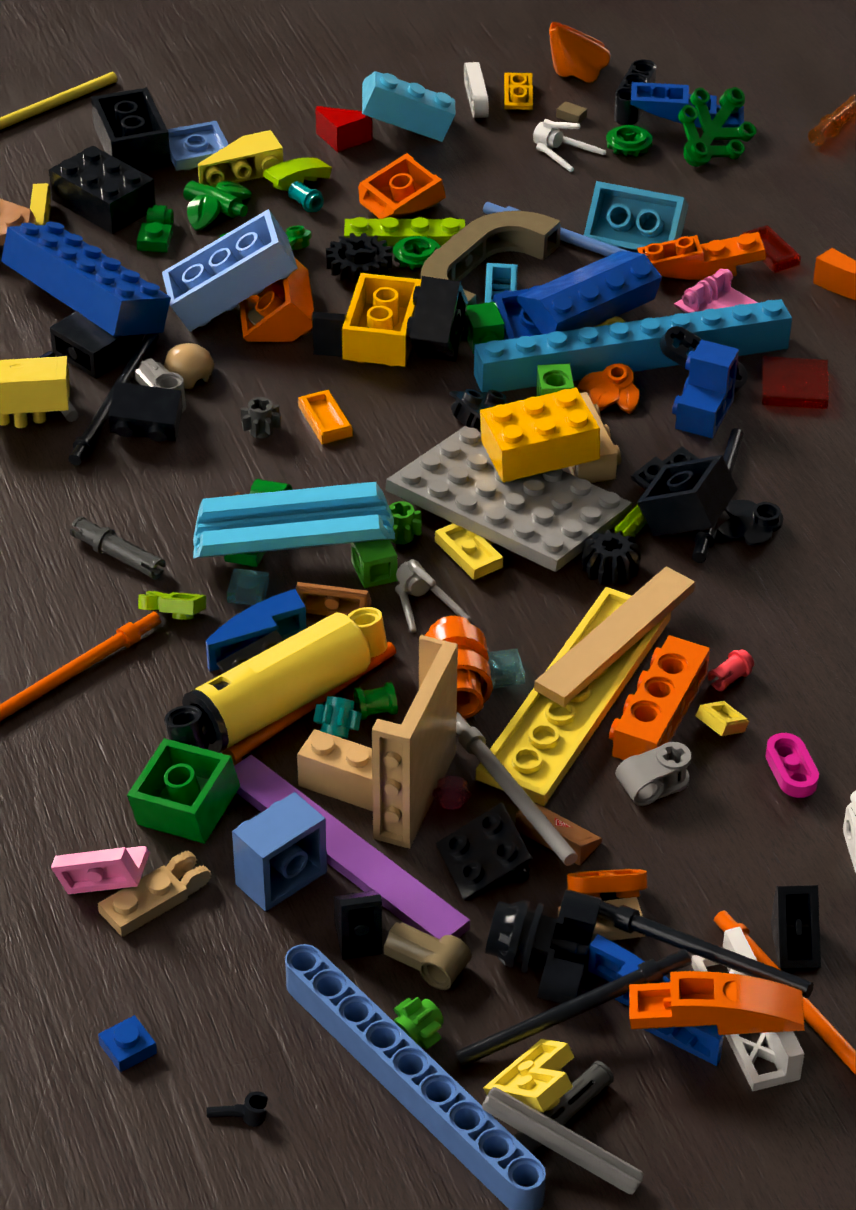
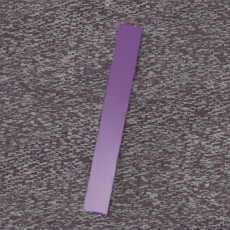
M249 755L234 766L240 783L236 793L260 812L268 809L274 802L281 801L293 792H296L325 817L327 863L364 892L375 891L381 894L382 906L405 924L438 939H441L444 935H452L459 938L470 929V920L253 755Z

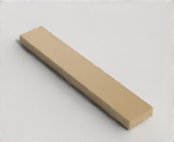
M667 566L664 567L536 679L534 690L565 707L694 592L695 581Z

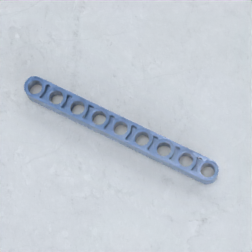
M308 944L292 947L285 956L286 987L289 994L509 1210H540L544 1203L546 1181L545 1167L491 1114L484 1111L480 1103L319 949Z

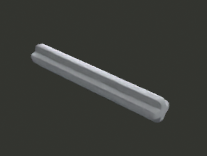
M493 1087L483 1102L482 1108L484 1111L622 1191L633 1194L639 1187L643 1179V1172L499 1088Z

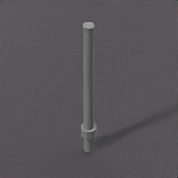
M457 712L456 733L459 736V743L467 753L474 754L561 861L566 866L575 863L578 858L577 853L487 747L486 739L476 727H471L461 714Z

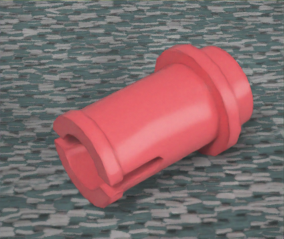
M733 650L729 653L726 661L708 672V680L711 681L718 677L719 679L711 685L718 691H724L727 686L739 677H747L751 674L754 660L746 650Z

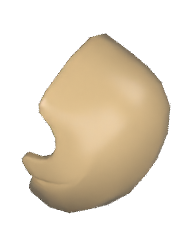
M193 343L179 344L171 348L166 355L164 367L169 372L178 373L183 377L185 389H192L197 380L203 378L204 382H207L215 365L209 351Z

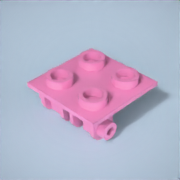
M719 269L712 277L708 276L704 280L699 281L694 287L686 289L682 299L674 303V306L685 313H691L706 309H719L758 302L731 287L733 274L730 270Z

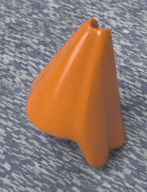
M559 22L551 23L549 35L555 72L559 76H575L588 83L597 80L600 70L609 64L611 57L610 51L604 47V43Z

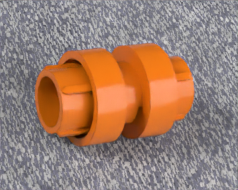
M446 616L432 624L425 636L458 644L457 712L464 719H467L483 709L484 703L489 699L493 689L486 638L483 632L471 624L467 618Z

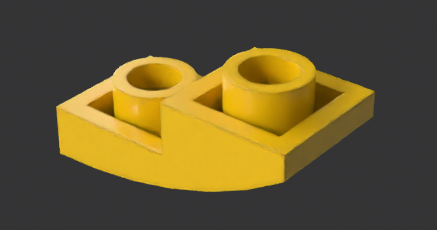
M504 73V109L533 110L532 73Z

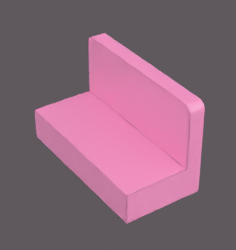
M146 846L59 855L55 856L51 869L68 895L137 887L150 852Z

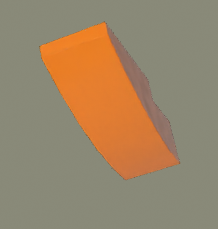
M833 248L816 257L813 283L833 293L856 300V260Z

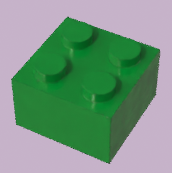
M164 738L132 786L127 797L137 825L205 844L238 791L240 783L230 755Z

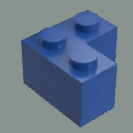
M701 339L696 350L689 352L685 364V369L689 370V377L685 381L682 396H676L672 408V414L676 415L675 429L713 439L734 400L739 349Z

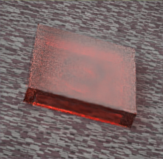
M763 356L762 405L828 409V360Z

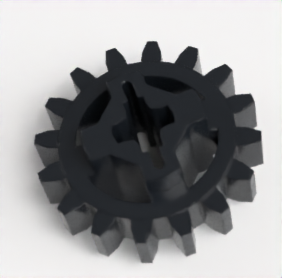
M350 233V238L340 236L339 242L331 241L330 248H326V267L331 269L332 276L340 274V280L349 279L352 280V283L357 282L360 273L387 275L388 268H392V247L387 246L386 240L378 241L377 235L370 237L366 233H362L360 237H356L354 233Z

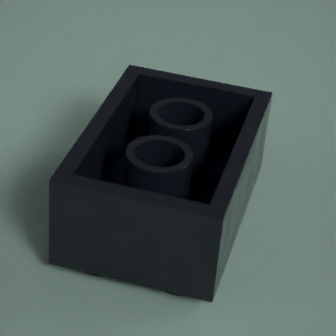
M147 87L91 97L94 128L106 153L133 168L154 167L162 163L171 162L169 132Z
M95 146L88 147L49 169L52 200L111 234L147 215L148 208H153L156 205L153 178Z

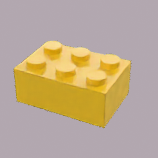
M360 273L342 327V360L406 367L412 347L410 336L406 334L407 322L410 316L414 317L416 305H413V293L415 287L420 286L422 279Z
M577 387L480 410L481 442L503 483L600 459V427Z

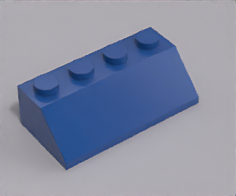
M618 251L520 294L516 300L541 334L594 327L605 322L607 319L619 316L654 300L662 276L645 254Z

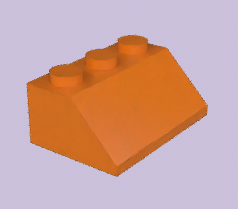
M296 258L295 261L298 269L293 271L287 278L272 283L261 293L252 295L239 303L243 338L247 342H293L301 335L309 333L313 328L312 316L314 307L309 272ZM254 307L264 317L256 325L252 324L248 319V312Z

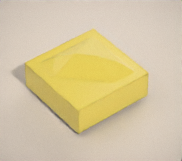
M725 701L700 705L695 715L720 736L743 733L749 723L745 716Z

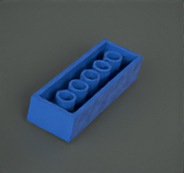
M46 222V225L22 223L21 226L7 227L1 262L73 310L78 311L112 336L162 333L164 331L171 297L162 292L158 285L140 278L139 273L121 266L119 260L107 257L101 253L102 250L100 248L85 243L81 236L68 232L64 229V225L60 223Z

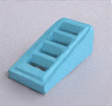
M487 263L485 303L493 302L491 297H494V294L506 290L517 291L518 265Z

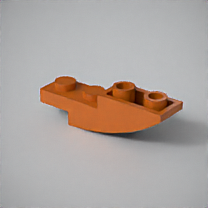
M759 232L745 233L737 237L713 240L704 244H700L697 235L684 236L676 240L652 243L637 248L638 253L645 254L661 276L685 280H704L708 276L712 277L719 269H728L732 272L733 276H737V265L766 259L765 248Z
M681 971L670 972V982L629 985V1019L631 1029L717 1025L718 1035L805 1031L802 991L774 981L721 972Z

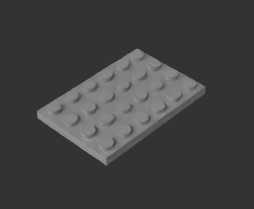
M464 426L387 478L385 491L554 572H557L583 551L585 540L591 539L594 532L605 534L607 529L611 530L624 520L623 518L632 509V502L621 498L614 492H608L599 488L588 480L573 476L562 469L503 483L481 442V433L477 429Z

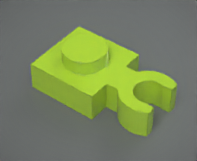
M146 591V594H139L138 609L172 613L173 619H193L194 614L206 609V595L177 592L166 594Z

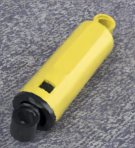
M364 607L352 611L348 616L338 612L184 694L182 699L183 706L170 710L164 717L168 739L220 753L365 672L369 667L371 657L382 654L388 647L382 612L373 607Z

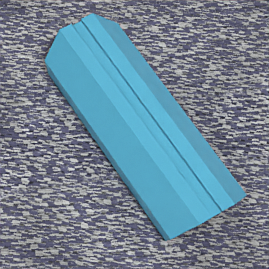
M377 482L204 498L199 507L193 537V559L395 539L394 518L385 495Z

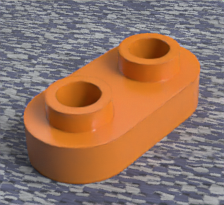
M641 869L584 871L567 875L569 890L599 898L600 893L616 892V897L618 898L639 897L640 890L648 888L647 871Z

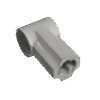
M152 358L142 361L140 367L135 371L138 383L144 386L181 390L183 413L186 409L183 377L178 373L169 372L160 362H155Z

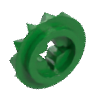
M619 126L607 133V148L614 150L615 154H625V157L627 155L638 156L639 153H647L648 148L652 147V136L647 130L638 126Z
M407 237L394 245V261L399 262L401 267L409 266L411 270L415 268L422 269L427 258L441 246L435 240L427 237Z

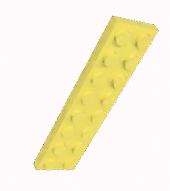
M605 587L547 670L626 602L631 595ZM671 612L565 707L536 692L534 688L490 750L533 802L542 806L546 805L669 623ZM480 762L476 768L475 780L503 790Z

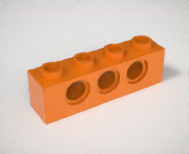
M671 635L667 637L662 648L656 647L651 658L649 670H643L639 677L636 693L628 695L621 719L615 718L611 725L609 739L613 740V757L625 760L630 756L640 755L671 741L707 676L710 655L709 647Z

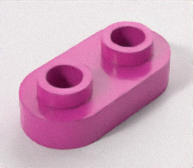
M778 733L770 737L767 742L765 756L781 790L787 795L796 798L812 795L817 789L819 772L804 742L796 735L790 733Z

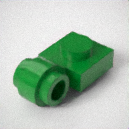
M154 205L153 208H148L147 223H142L136 240L137 250L168 252L173 236V209H168L166 205Z

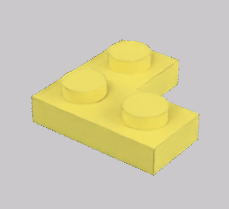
M454 523L435 531V542L473 580L503 568V556L491 546L494 544L493 542Z
M540 1039L484 1086L483 1089L486 1095H488L493 1087H497L539 1112L551 1110L558 1105L560 1098L573 1087L567 1073L562 1072V1068L574 1058V1055L568 1043Z

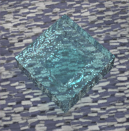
M234 568L227 590V602L255 605L263 601L269 586V572Z
M517 648L488 652V663L490 665L493 688L525 684V671Z

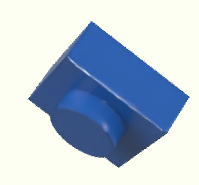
M135 1015L98 1034L99 1045L120 1073L157 1054L156 1042Z

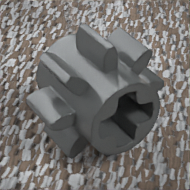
M265 397L251 399L248 402V408H241L243 431L249 430V433L255 438L271 436L274 428H281L279 405H273L272 401Z

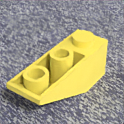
M271 130L242 136L198 163L199 183L216 187L222 181L239 183L263 177L264 170L283 162V147Z

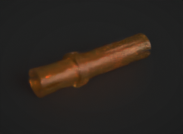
M856 94L851 95L848 100L831 114H826L820 119L819 124L808 133L810 143L813 144L819 139L815 146L822 145L829 137L836 136L840 132L841 127L856 115V101H854Z

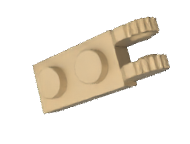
M189 850L181 852L180 855L177 854L172 857L167 866L163 865L142 877L137 887L123 888L99 902V913L124 937L186 901L189 895L207 885L212 875L211 871L204 865H199V867L193 869L197 860L196 856Z

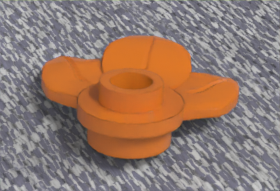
M621 363L611 364L603 371L587 374L581 379L577 387L579 391L589 393L592 403L597 404L600 411L616 403L624 412L631 414L637 407L640 399L639 389L633 384L634 373L632 369Z

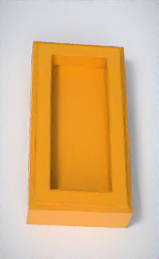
M329 390L298 397V407L321 444L353 437L352 426Z

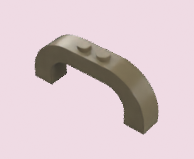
M503 211L477 218L453 235L444 245L436 249L427 258L422 266L421 279L422 276L461 281L486 258L506 251L521 252L545 260L560 246L561 221L528 211ZM464 290L468 305H475L476 294Z

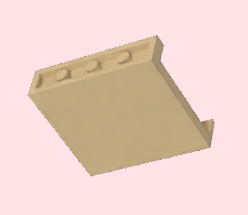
M424 635L419 637V691L402 724L377 719L372 728L373 839L410 849L456 754L458 644Z

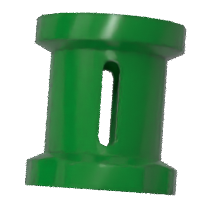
M386 682L384 687L362 690L360 687L354 688L356 711L362 713L360 721L366 720L369 715L389 712L390 715L398 713L397 698L392 682Z

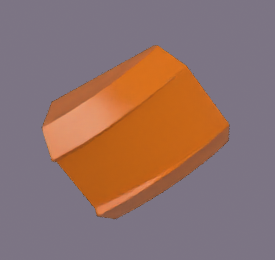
M408 153L366 178L358 186L360 204L379 219L387 217L397 219L426 210L446 198L442 179L421 166Z

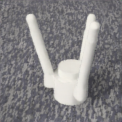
M545 119L544 122H540L536 126L533 133V141L537 144L536 150L546 153L569 172H573L574 168L551 150L554 147L558 148L562 142L600 155L607 154L604 149L563 136V132L560 129H580L581 125L578 123L554 122Z

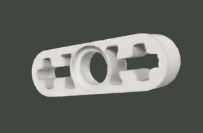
M479 62L464 63V82L473 118H488V95Z

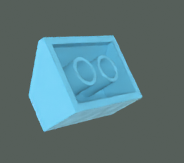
M374 71L362 83L363 115L443 142L456 115L455 99L446 93H436L425 89L418 83L405 82L389 73L383 74Z
M596 181L584 236L637 251L639 247L652 243L676 240L682 235L689 205L684 197Z

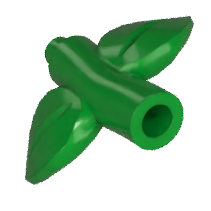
M195 181L188 182L184 188L183 196L186 201H189L187 216L192 228L195 231L204 229L220 213L231 218H235L238 215L241 217L246 216L248 207L242 204V200L248 199L252 192L246 187L230 181L219 182L216 187Z

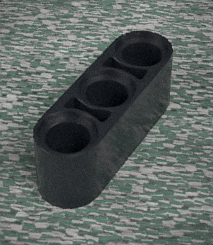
M647 59L634 61L615 93L614 120L618 124L633 125L642 116L644 110L631 105L632 82L655 83L657 65L653 61Z

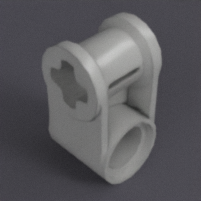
M668 742L640 755L630 756L617 767L615 775L637 806H646L660 798L680 792L688 786L690 775L686 768L691 763V752L682 743Z

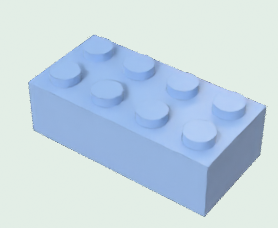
M268 209L162 272L167 295L171 297L170 307L191 332L197 327L205 326L211 319L221 313L234 309L238 303L250 296L261 293L272 283L287 278L298 268L287 234Z

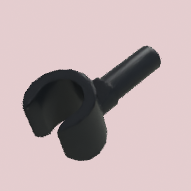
M256 1091L246 1096L244 1104L207 1107V1118L242 1117L249 1126H259L266 1118L267 1110L264 1108L267 1105L268 1097L266 1094Z

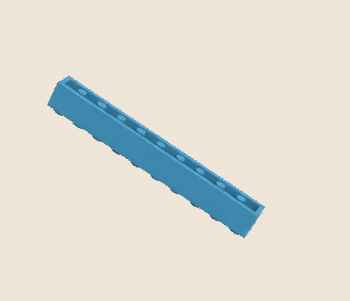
M782 299L767 300L760 303L739 304L732 307L706 309L685 314L677 313L671 316L645 318L643 320L623 323L616 322L609 325L583 327L562 332L554 331L548 334L521 336L500 341L493 340L487 343L475 344L474 377L481 392H488V390L502 392L536 387L537 365L570 364L573 381L581 380L589 373L603 371L607 366L616 363L629 366L633 372L679 365L666 357L660 349L661 338L668 329L674 326L683 327L702 340L739 349L738 356L788 349L792 316ZM674 338L672 345L678 348L680 340ZM690 347L686 355L688 356L689 352L693 351L694 348Z

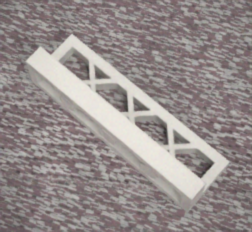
M740 927L724 931L722 948L757 961ZM697 955L691 958V965L694 971L708 972L706 967L717 965V963ZM727 967L730 974L748 976ZM793 1031L759 1033L760 1037L757 1043L744 1039L739 1034L725 1035L752 1091L800 1080L805 1053ZM758 1056L773 1062L777 1071L758 1075L753 1063Z

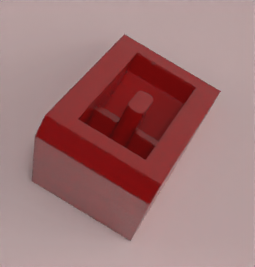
M316 106V134L335 151L340 152L373 139V118L363 115L362 111Z

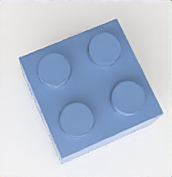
M293 792L281 801L274 802L268 809L252 819L242 822L232 831L235 883L265 912L327 872L326 819L296 792Z

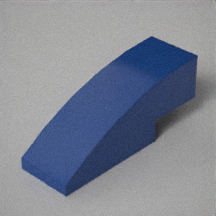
M296 589L263 600L237 614L219 627L206 640L207 667L209 671L220 669L217 662L275 630L284 640L306 629V606Z

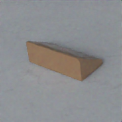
M297 582L296 585L297 593L306 606V613L330 616L338 612L348 616L349 613L356 609L372 606V600L367 590Z
M536 804L577 853L578 858L575 863L579 866L602 843L601 837L540 804ZM519 810L516 813V828L518 832L552 850Z

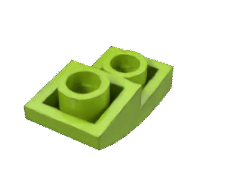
M297 158L281 162L264 170L263 177L271 181L274 188L288 191L290 185L296 181L304 183V179L317 181V178H330L332 167L318 158Z

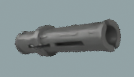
M82 516L77 517L72 523V526L78 528L79 531L70 528L71 536L91 545L95 552L108 554L154 580L158 579L164 572V570L156 567L157 565L165 567L166 562L164 559L117 536L113 529L109 527L102 528Z
M595 1061L588 1070L571 1083L573 1087L560 1098L557 1106L540 1113L549 1118L555 1115L554 1121L564 1126L606 1086L613 1083L614 1075L605 1063ZM582 1088L585 1090L571 1105L568 1104V1101ZM520 1131L513 1134L532 1154L543 1145Z

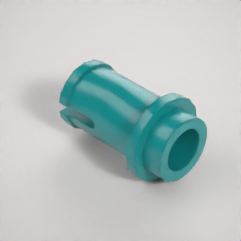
M299 181L293 182L288 190L289 197L302 204L304 210L307 212H317L322 208L324 199L320 191L310 189Z

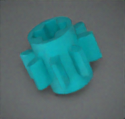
M327 696L325 705L316 704L313 722L322 724L320 730L322 732L348 739L349 729L359 730L362 713L353 710L355 703L353 700Z

